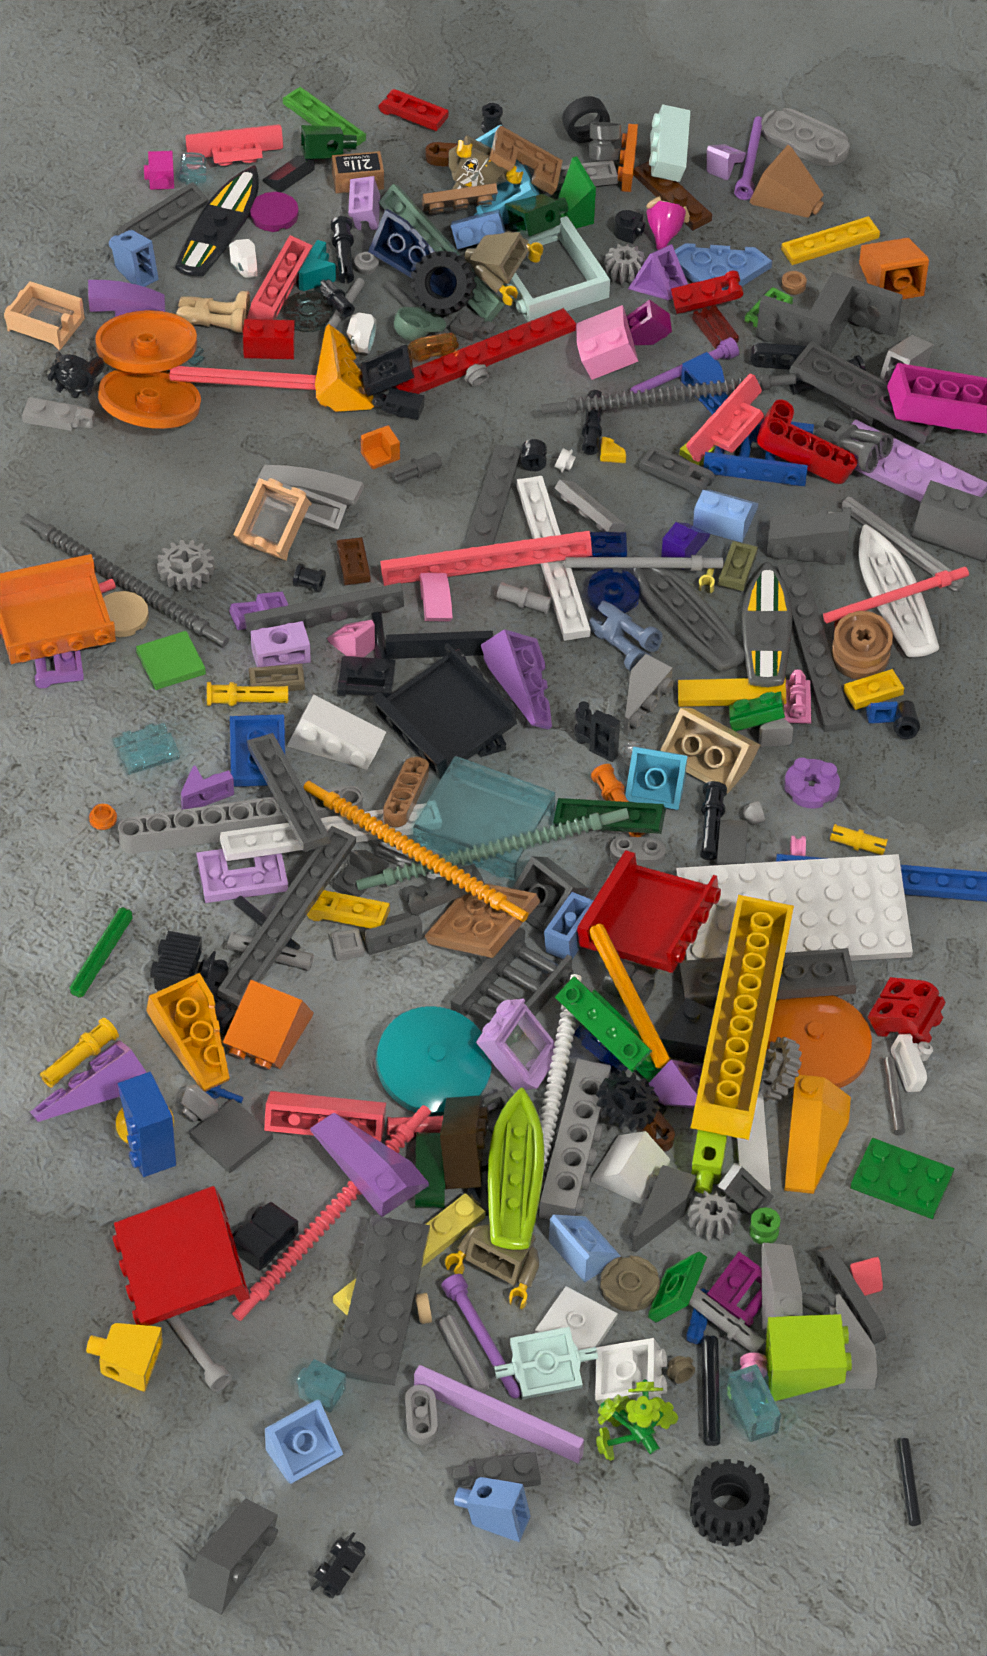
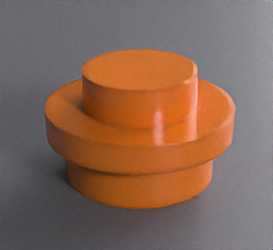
M98 804L90 812L89 821L94 828L106 830L116 824L117 814L110 805Z

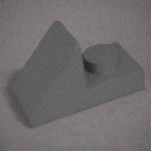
M351 850L349 853L350 864L333 881V889L341 894L360 897L367 889L358 890L356 880L383 873V870L389 867V863L368 850Z
M734 1163L718 1185L721 1189V1195H727L732 1203H736L737 1207L751 1217L755 1210L767 1207L774 1197L748 1171L737 1163Z

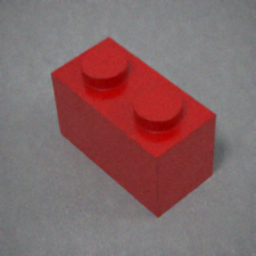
M244 319V358L294 360L295 320Z

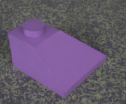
M670 1060L649 1083L650 1086L654 1087V1095L659 1097L658 1102L665 1106L694 1109L703 1066Z

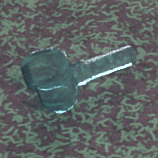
M197 346L194 355L188 360L192 366L199 365L205 359V357L201 356L204 352L203 348Z

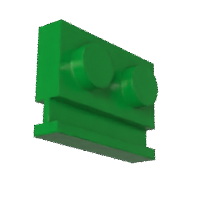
M781 691L776 693L767 692L758 698L751 700L741 699L733 705H729L730 724L734 731L785 718L784 699Z

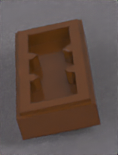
M363 538L336 540L344 585L371 582Z

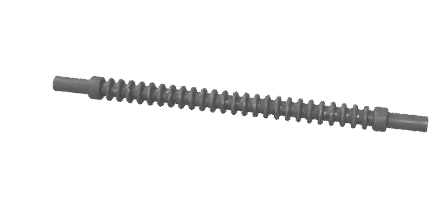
M30 514L23 516L22 522L39 532L44 540L50 541L51 544H56L57 548L62 547L63 551H67L73 557L91 554L94 561V569L98 573L101 572L108 579H113L115 583H119V586L124 587L125 590L136 593L147 601L149 605L153 604L154 608H159L160 612L165 611L166 615H170L178 623L182 622L183 626H188V629L193 630L197 635H205L222 647L228 644L229 638L210 627V623L205 619H200L198 615L194 616L193 612H188V609L182 608L180 604L176 605L175 601H171L164 594H159L158 590L153 591L151 586L148 587L140 579L136 580L135 576H130L129 572H124L117 565L113 566L112 562H107L106 558H102L99 554L96 555L95 551H90L88 547L85 548L77 540L73 541L72 537H68L66 533L62 534V531L57 530L53 525H46Z

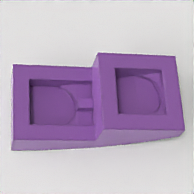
M283 592L262 593L257 595V599L254 602L231 604L229 612L237 630L246 629L244 614L287 606L288 603Z

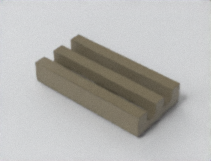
M302 663L249 668L250 686H288V691L305 690Z

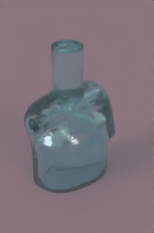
M194 152L182 154L179 180L188 184L194 182L197 187L198 184L205 183L207 175L205 156Z

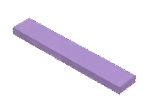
M419 1365L414 1373V1386L425 1385L430 1387L434 1391L436 1399L576 1463L580 1462L584 1450L583 1438L422 1365Z

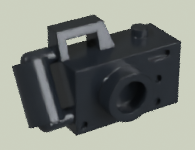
M390 388L387 396L384 393H379L372 400V404L375 407L382 406V411L385 413L394 414L400 418L407 417L419 420L424 408L425 395Z

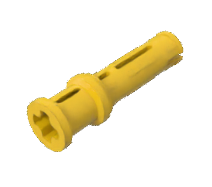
M207 682V706H211L212 703L234 706L237 705V702L288 703V686H237V683L230 682L229 685H212L211 682Z
M101 1018L98 1021L99 1024L94 1029L80 1036L79 1042L40 1073L41 1079L48 1087H54L55 1084L79 1066L86 1058L101 1053V1048L111 1040L115 1041L119 1038L117 1029L108 1019Z

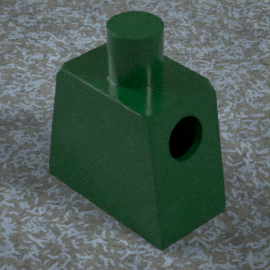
M301 125V151L305 159L332 158V155H343V150H356L357 136L344 135L341 127ZM335 140L332 144H328L329 141Z
M544 194L505 204L509 227L528 237L560 225V214L568 212V203L565 198L554 200Z

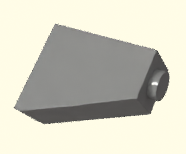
M910 335L888 350L879 379L889 383L897 363L927 367L934 344Z

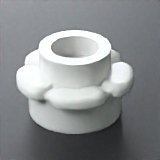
M563 448L554 466L560 469L561 473H563L564 469L570 471L576 457L572 455V449L568 451Z

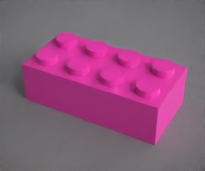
M897 363L887 385L896 419L987 434V378Z

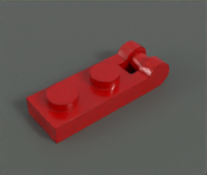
M392 89L388 93L387 99H384L379 104V110L385 115L391 113L434 131H438L449 117V110L396 89Z
M733 270L727 272L724 276L671 288L676 313L679 314L741 298L744 293L742 286L739 285V272Z

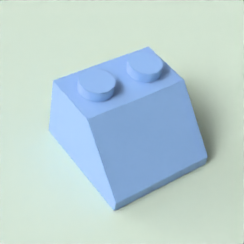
M702 490L694 509L693 526L710 534L742 543L756 513L758 503L713 490Z

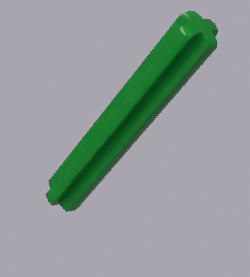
M124 907L118 909L70 985V993L73 996L81 998L87 992L133 919L130 909Z

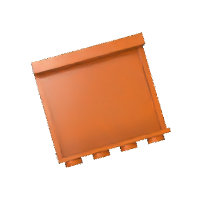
M91 554L0 573V631L11 664L116 642L114 621H110L95 575L94 561Z

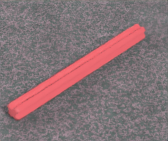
M184 366L170 369L171 381L316 390V375Z

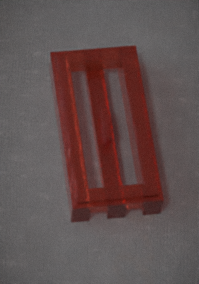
M716 305L710 306L709 310L706 307L703 308L701 313L698 311L693 312V320L715 349H717L721 342L715 333L719 335L722 341L731 337L738 343V334ZM705 318L707 319V321H708V322L710 323V325L712 326V329L709 327V325H708V324L706 323V321L704 320Z

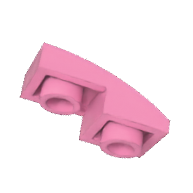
M420 573L424 621H451L453 618L447 574Z

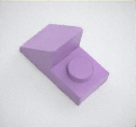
M725 144L708 145L707 172L728 180L734 164L743 162L746 153Z

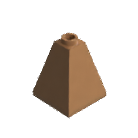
M787 145L763 172L749 203L809 218L812 213L817 215L822 209L824 202L821 200L824 194L793 148Z

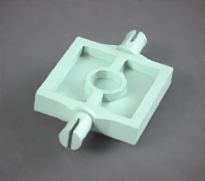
M570 1327L510 1338L513 1355L512 1362L510 1364L494 1366L496 1379L514 1375L519 1383L523 1400L582 1388L583 1384L579 1371L580 1364L584 1361L597 1360L598 1353L596 1352V1346L578 1350L572 1340Z

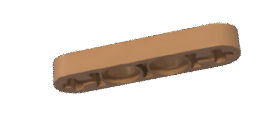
M412 757L404 762L383 807L384 824H388L390 827H401L408 822L428 779L429 762L426 759Z

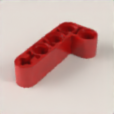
M776 400L763 418L757 436L759 446L791 463L808 465V471L833 483H845L857 466L856 457L849 451L792 425L793 406L786 400Z

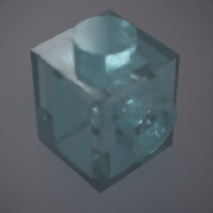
M313 1359L308 1368H302L297 1377L296 1383L298 1384L299 1398L309 1403L318 1399L324 1410L331 1413L346 1391V1374Z

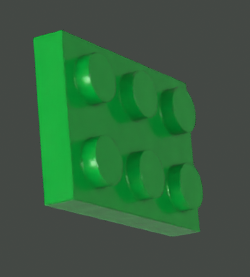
M872 1137L853 1177L850 1189L933 1220L952 1179L955 1168Z

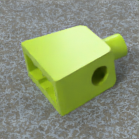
M698 1130L691 1174L696 1175L694 1188L696 1192L703 1194L706 1191L710 1194L712 1193L713 1184H720L727 1147V1135Z

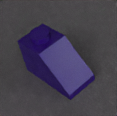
M675 522L662 539L661 557L691 558V555H696L709 539L710 533L689 523Z

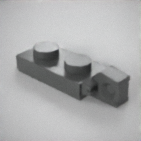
M536 1452L476 1459L475 1461L468 1462V1465L453 1468L455 1488L471 1486L472 1489L476 1479L479 1477L523 1484V1487L541 1485Z

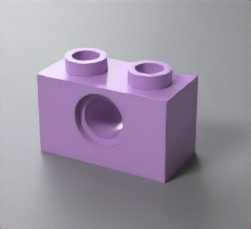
M303 621L251 631V649L257 667L311 662L310 643Z

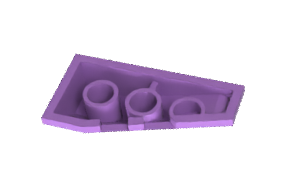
M119 1040L89 1062L92 1068L73 1075L70 1078L67 1089L60 1088L54 1091L31 1110L30 1113L39 1122L119 1097L120 1093L117 1083L147 1072L132 1050Z

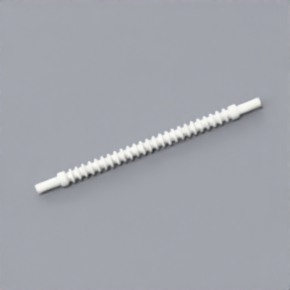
M571 975L570 980L575 976L581 982L582 977L580 975ZM563 1005L561 1006L563 1012L560 1013L562 1019L559 1020L560 1026L557 1028V1040L554 1042L555 1048L553 1053L555 1055L551 1058L553 1062L550 1064V1077L547 1078L549 1084L546 1085L547 1091L544 1093L546 1098L543 1100V1104L545 1106L542 1107L543 1113L540 1115L545 1149L541 1189L545 1185L543 1183L546 1180L544 1174L548 1172L546 1167L549 1165V1161L547 1159L551 1157L549 1152L552 1150L551 1144L554 1141L552 1137L555 1135L554 1129L556 1128L554 1122L558 1120L556 1115L559 1114L558 1107L561 1105L559 1100L562 1099V1086L565 1084L563 1078L566 1077L565 1071L568 1069L566 1064L569 1062V1049L572 1048L570 1042L573 1041L572 1035L575 1033L573 1028L576 1026L575 1020H577ZM542 1190L540 1193L538 1209H540V1200L543 1192Z

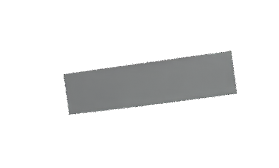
M264 465L255 481V484H257L259 478L266 481L271 478L291 487H300L344 505H355L365 487L362 482L340 475L285 465Z

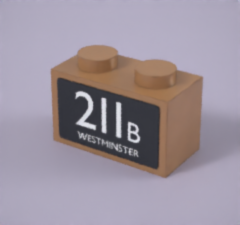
M380 151L332 155V175L336 193L350 192V179L370 176L375 177L378 190L384 189V169Z

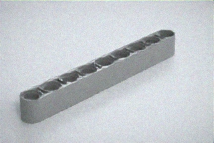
M344 786L324 789L328 792L333 791L339 794L340 798H345L346 802L352 803V806L357 805L358 809H363V793L358 787ZM306 792L320 818L340 815V813H335L334 809L330 810L325 807L323 801ZM267 797L128 817L119 823V842L124 852L135 854L220 841L221 832L288 823L275 797Z

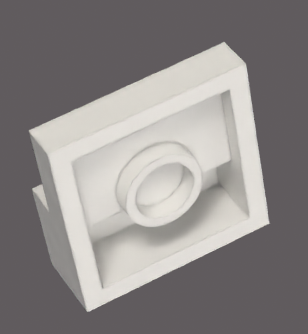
M654 1338L596 1347L598 1359L596 1360L595 1401L599 1406L607 1398L613 1400L618 1394L621 1398L628 1396L630 1399L637 1401L638 1397L642 1396V1392L630 1393L628 1389H635L636 1382H642L644 1379L648 1382H654V1387L663 1388V1391L649 1392V1400L653 1397L661 1398V1394L667 1393V1382L664 1375H662V1367L667 1366V1355Z

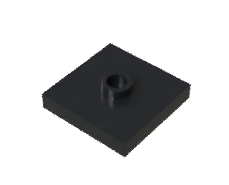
M407 344L361 362L364 389L368 397L415 378L411 352Z

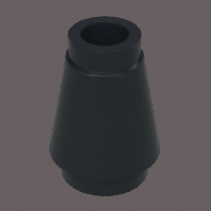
M908 700L899 703L893 725L895 733L902 739H912L920 730V723L914 704Z

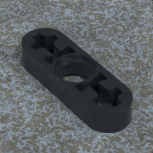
M757 343L751 348L750 361L752 365L758 368L790 370L792 364L807 346ZM788 354L793 356V358L786 360L782 359L781 356Z

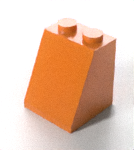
M909 238L861 245L859 264L868 284L903 295L902 300L924 296L929 259Z
M250 980L223 1043L230 1049L228 1053L244 1060L245 1056L256 1059L254 1064L264 1069L270 1070L271 1066L281 1069L310 1022L314 1012L303 1000Z

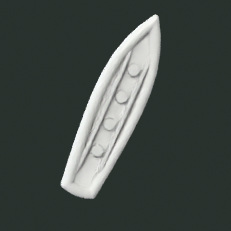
M863 525L859 538V563L871 597L917 583L909 565L892 543L869 525ZM921 592L877 607L884 620L890 625L894 637L908 657H922L939 650L934 627Z

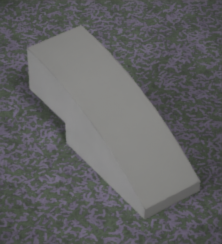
M283 484L284 488L289 490L292 489L291 486ZM298 487V489L306 493V497L312 503L303 521L338 530L347 505ZM268 496L263 505V508L291 517L295 508Z

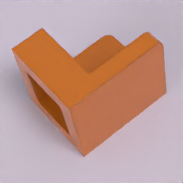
M389 425L361 435V454L372 469H376L400 460V441Z

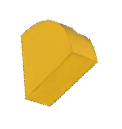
M602 437L600 461L626 463L625 449L614 443L613 439Z

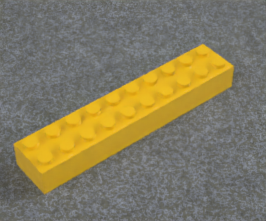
M738 895L691 1123L692 1129L749 1140L794 909L793 905Z

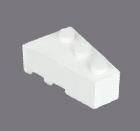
M313 694L287 747L367 770L380 747L386 731Z

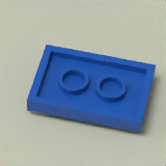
M284 714L230 716L231 775L233 776L234 787L268 786L248 749L247 740L273 733L285 754Z

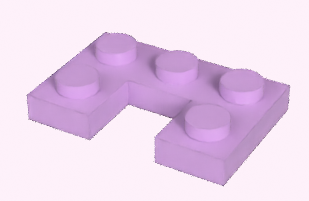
M223 849L196 853L205 903L237 899L239 896L245 898L286 892L288 889L282 853L253 857L255 867L228 870Z

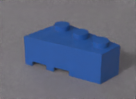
M151 1071L117 1083L128 1131L127 1140L132 1150L129 1152L132 1166L134 1168L139 1167L143 1178L176 1166L173 1116Z

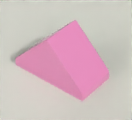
M372 620L345 624L330 635L327 640L346 656L365 657L375 649V624Z

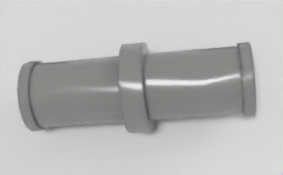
M504 582L500 583L496 596L499 599L516 603L520 608L524 609L526 606L545 614L548 613L552 602L551 597L530 592V589L526 587L521 589Z

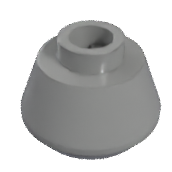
M194 1084L186 1087L181 1104L185 1107L182 1112L191 1120L196 1122L199 1118L204 1121L218 1112L219 1104L201 1088Z

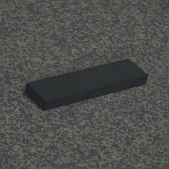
M493 631L386 635L387 659L444 657L447 655L445 644L447 643L455 650H461L465 656L484 655L481 644L493 637Z

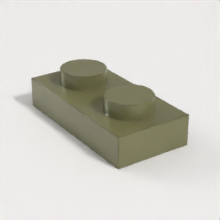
M732 541L718 585L744 591L757 556L758 547Z

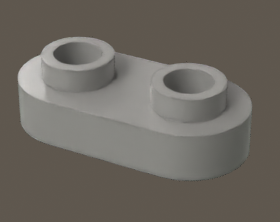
M621 836L611 842L610 857L617 863L624 851L627 850L636 854L637 865L655 867L663 863L666 848L658 839Z
M415 1385L405 1395L407 1435L412 1442L425 1445L431 1443L438 1433L436 1397L430 1387ZM418 1402H423L425 1405L417 1406L415 1404ZM419 1429L427 1430L426 1433H419L417 1431Z

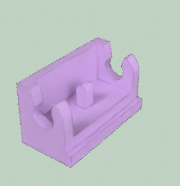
M375 177L350 179L349 217H352L354 225L358 230H361V221L369 222L371 230H377L379 226L380 193Z

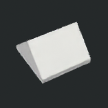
M646 1131L618 1135L592 1176L591 1182L641 1204L643 1198H648L651 1194L648 1189L652 1176L659 1174L662 1165L668 1166L670 1158Z

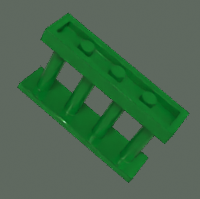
M573 976L555 996L631 1072L637 1070L648 1082H651L662 1070V1068H656L650 1056L652 1050L643 1042L638 1030L598 991L594 989L591 992Z

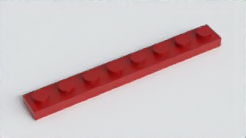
M562 308L413 368L415 378L391 388L420 394L465 376L467 369L474 364L486 365L487 367L576 331V322Z

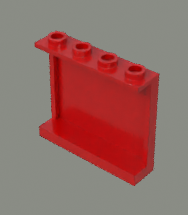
M625 850L577 927L580 947L598 951L590 936L589 929L597 924H602L619 958L673 973L678 963L683 962L690 943L693 944L695 942L700 926L707 922L712 906L716 905L720 900L721 889L718 888L717 875H713L708 884H703L639 866L636 863V854Z
M215 1186L114 1223L116 1235L112 1236L117 1252L122 1253L123 1259L119 1260V1265L124 1277H128L130 1283L125 1287L130 1301L135 1302L136 1309L132 1310L136 1325L151 1326L233 1294L239 1303L250 1299L223 1199Z

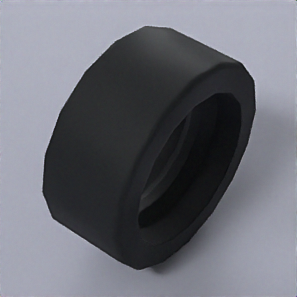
M584 96L574 100L564 110L562 123L568 136L573 141L578 143L593 141L590 138V123L584 126H574L582 116L589 113H598L596 118L590 123L610 122L609 113L600 99L593 96Z

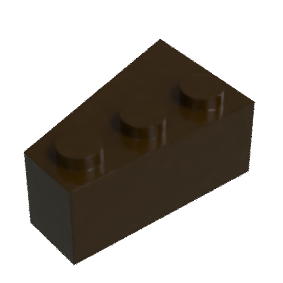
M481 1095L446 1098L440 1133L446 1189L481 1187L483 1149H485L484 1136H487L486 1123H489L488 1106L482 1105Z

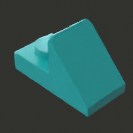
M317 240L299 271V290L307 291L317 288L321 285L320 282L323 279L325 281L330 279L332 282H335L336 265L328 262L329 253H326V242Z

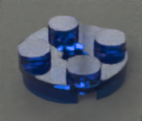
M603 569L590 578L587 587V599L590 605L597 611H599L598 607L601 602L605 601L616 606L623 613H627L639 603V582L635 576L627 571L622 570V573L613 572V569ZM611 589L612 591L619 592L617 594H611L609 593V590Z

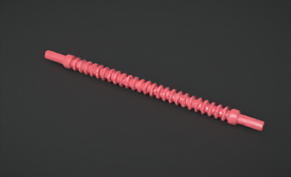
M422 1105L406 1124L399 1125L395 1130L396 1134L390 1135L391 1140H386L385 1145L399 1153V1148H404L405 1143L411 1141L414 1137L413 1132L431 1114L430 1109ZM352 1181L347 1182L348 1187L342 1188L343 1193H337V1199L331 1200L332 1205H326V1211L322 1210L320 1212L321 1217H315L316 1223L311 1222L309 1224L310 1229H304L305 1235L300 1234L298 1236L299 1241H293L294 1247L289 1246L287 1248L288 1253H282L283 1259L278 1258L276 1260L277 1265H271L272 1271L267 1270L265 1272L266 1277H260V1282H256L250 1288V1299L243 1301L232 1313L238 1321H242L259 1301L266 1300L270 1295L269 1290H275L274 1284L279 1285L280 1278H286L285 1272H291V1266L295 1267L297 1265L296 1260H302V1254L306 1255L308 1253L307 1248H313V1242L317 1243L319 1241L318 1236H324V1230L328 1231L330 1229L329 1224H335L334 1218L339 1219L341 1217L340 1212H346L345 1206L350 1207L351 1201L357 1200L356 1194H362Z

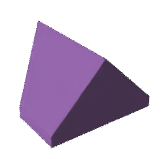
M668 245L649 254L628 289L665 300L673 299L671 288L688 284L673 245Z

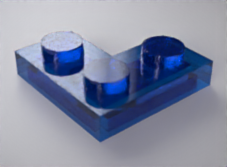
M579 1025L573 1035L582 1041V1046L602 1062L620 1071H627L628 1068L587 1028Z

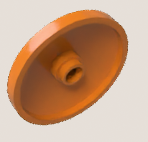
M154 310L129 312L110 319L99 328L95 338L96 352L99 357L103 358L106 364L122 371L133 373L161 372L182 365L194 355L197 349V334L189 321L172 313Z
M117 369L102 378L98 391L99 402L109 414L124 422L146 428L165 429L185 425L197 417L201 404V396L197 388L191 382L171 381L169 371L133 373Z
M834 995L780 999L775 1003L767 1049H770L771 1042H776L777 1037H786L796 1041L800 1045L798 1051L802 1052L799 1058L802 1063L797 1071L799 1075L825 1077L838 1088L850 1084L861 1075L870 1058L872 1036L868 1023L854 1006Z

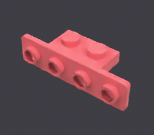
M279 124L188 134L185 136L188 159L212 157L214 163H218L221 166L231 165L233 161L241 160L244 163L256 162L257 159L263 158L262 151L283 148L282 127Z
M749 374L686 444L694 461L699 462L705 456V452H708L714 445L733 453L764 418L760 409L750 405L762 392L755 375Z

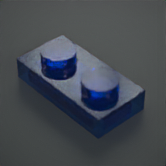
M590 532L592 556L588 557H627L626 532Z

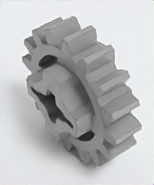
M180 540V545L176 546L174 543H170V550L167 548L162 549V555H158L157 571L160 574L161 581H167L168 587L176 584L177 590L187 586L188 591H190L192 585L201 588V581H210L209 575H214V556H211L210 549L204 550L203 543L195 546L194 540H191L189 544H185L183 540Z
M777 1037L775 1043H770V1049L766 1050L758 1092L763 1097L781 1100L782 1095L786 1096L788 1094V1088H793L795 1077L799 1075L797 1071L802 1063L799 1060L802 1052L798 1051L800 1045L796 1041L786 1037Z

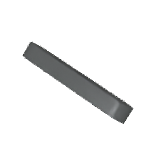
M829 1245L817 1250L816 1260L822 1273L835 1294L841 1295L872 1343L876 1344L885 1340L886 1334L880 1319L836 1249Z

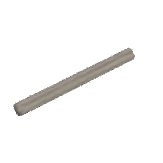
M848 496L843 500L842 509L851 507L852 517L863 525L867 524L879 532L897 550L934 577L938 572L944 570L952 571L853 497ZM964 579L953 581L948 587L953 591H958L963 586Z

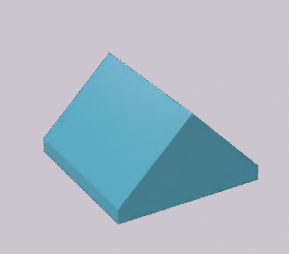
M633 746L625 793L628 801L664 804L665 808L679 810L686 780L688 756Z

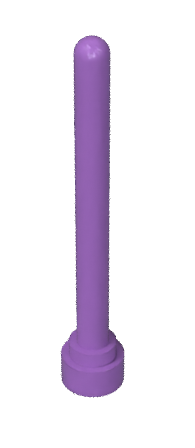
M760 116L754 118L743 175L735 185L734 194L741 200L751 199L755 189L752 175L762 130V117Z
M729 337L721 341L717 349L708 353L716 360L720 358L730 360L739 355V349L735 340ZM682 365L633 386L630 391L637 393L638 390L644 392L645 389L649 391L680 377Z
M454 1274L445 1279L441 1284L444 1293L448 1298L458 1303L493 1367L505 1365V1361L467 1296L468 1284L462 1274ZM513 1375L501 1377L500 1379L509 1395L514 1399L519 1398L521 1390Z

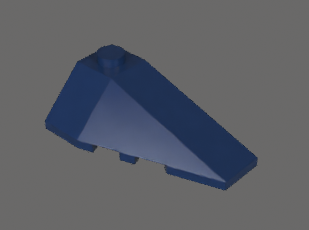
M385 209L368 252L413 279L411 274L412 271H415L417 262H420L425 255L435 251L407 220L391 210ZM442 267L433 272L430 279L433 292L443 298L449 297L454 293L457 280L455 274L449 268Z

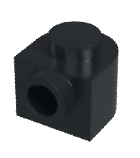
M631 210L618 212L615 216L614 226L616 238L633 244L636 238L642 236L646 223L643 222V214Z

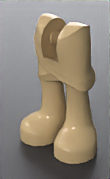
M240 291L236 300L228 303L214 301L213 298L184 296L180 298L176 315L186 319L192 325H204L207 327L214 325L243 333L244 319H247L250 309L249 291Z

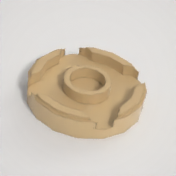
M128 591L113 592L103 597L110 621H114L116 637L132 636L136 634L137 630L140 628L142 630L146 626L149 619L148 605L142 597Z

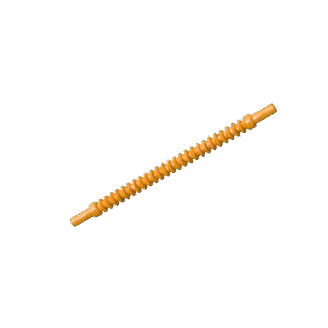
M307 781L304 784V790L323 801L324 806L328 809H334L335 813H340L348 821L352 820L354 824H359L360 828L365 827L366 832L371 831V834L373 836L377 835L378 839H383L385 843L390 842L391 847L396 846L398 851L402 850V853L408 854L410 858L415 857L416 862L421 861V864L423 866L427 865L429 870L433 869L435 873L440 872L441 877L446 876V880H452L454 885L459 884V888H465L467 893L471 892L473 896L478 895L479 900L484 899V902L486 904L490 903V906L495 910H503L521 922L526 921L529 913L508 901L505 894L501 892L496 893L495 888L490 889V886L488 884L484 885L482 881L477 882L476 877L471 878V875L469 873L465 874L463 869L458 870V867L456 865L452 866L451 862H446L444 858L439 859L438 854L433 855V852L431 850L427 851L425 846L421 847L419 843L414 844L413 839L408 840L406 835L402 836V833L400 831L396 832L395 828L389 829L388 824L383 825L382 820L377 821L375 816L371 817L370 813H365L363 809H358L357 805L352 806L351 802H346V799L340 798L339 794L333 791L328 792L311 781Z

